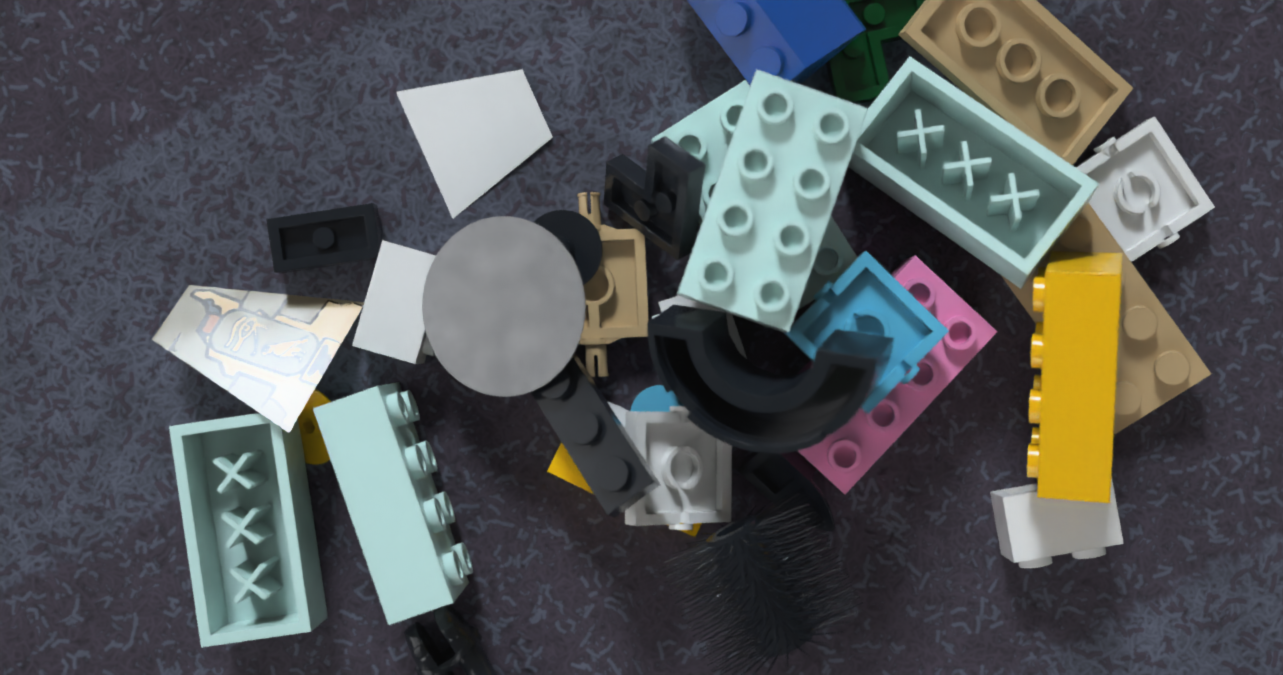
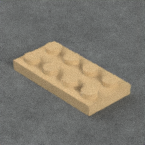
M925 0L898 34L965 94L1072 166L1133 89L1129 83L1037 0Z
M1088 203L1039 267H1047L1052 251L1122 253L1114 434L1205 379L1211 375V372ZM1038 268L1021 289L1003 277L1035 323L1036 321H1044V312H1033V286Z

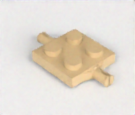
M587 192L577 194L579 214L590 220L596 227L601 237L603 248L602 260L598 271L588 283L583 285L586 310L579 344L585 345L586 370L591 377H596V355L598 356V377L609 376L607 344L621 338L648 337L647 322H649L645 235L635 228L615 229L604 224L601 225L600 192H590L591 214L588 212Z

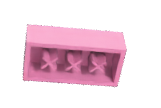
M917 256L904 259L891 275L949 332L917 364L920 368L919 372L908 383L902 384L899 382L869 414L860 408L847 424L827 436L823 442L798 450L802 456L844 494L859 481L997 333L985 319ZM810 360L799 373L810 369L813 362Z

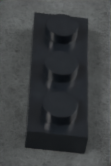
M575 352L567 365L555 378L544 386L531 391L532 396L608 516L617 517L660 485V482Z

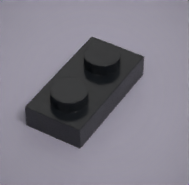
M374 203L266 219L274 273L279 274L374 260L378 257L383 240L378 206Z

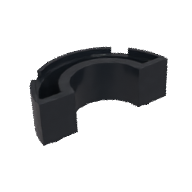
M673 304L647 322L648 343L655 370L666 392L673 391L679 401L690 412L686 417L700 429L724 443L761 453H786L809 448L823 442L827 436L847 424L882 379L889 363L894 341L893 337L836 329L817 348L810 369L799 374L776 375L757 368L738 351L729 334L726 312Z

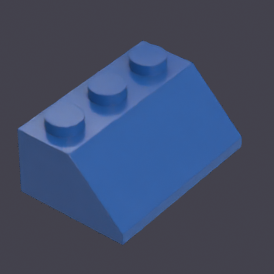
M687 0L750 86L756 70L800 85L867 30L845 0Z

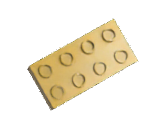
M1052 251L1047 267H1038L1037 277L1034 278L1033 312H1044V321H1036L1035 334L1032 335L1031 368L1042 369V375H1034L1033 389L1030 391L1029 423L1040 424V427H1033L1031 443L1028 446L1027 477L1038 478L1037 497L1110 503L1122 253Z

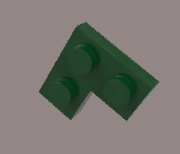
M845 0L867 30L826 63L834 97L854 104L876 100L890 82L881 44L902 40L903 38L898 34L925 0Z

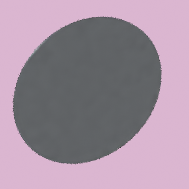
M497 216L478 220L454 234L443 245L431 264L424 285L422 301L423 321L428 341L443 367L456 380L470 389L483 394L501 397L517 396L534 391L547 384L563 370L579 344L586 310L583 282L577 265L566 247L542 226L512 216Z

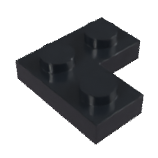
M664 136L649 144L646 170L624 154L606 162L603 204L676 260H680L692 253L694 248L706 164Z

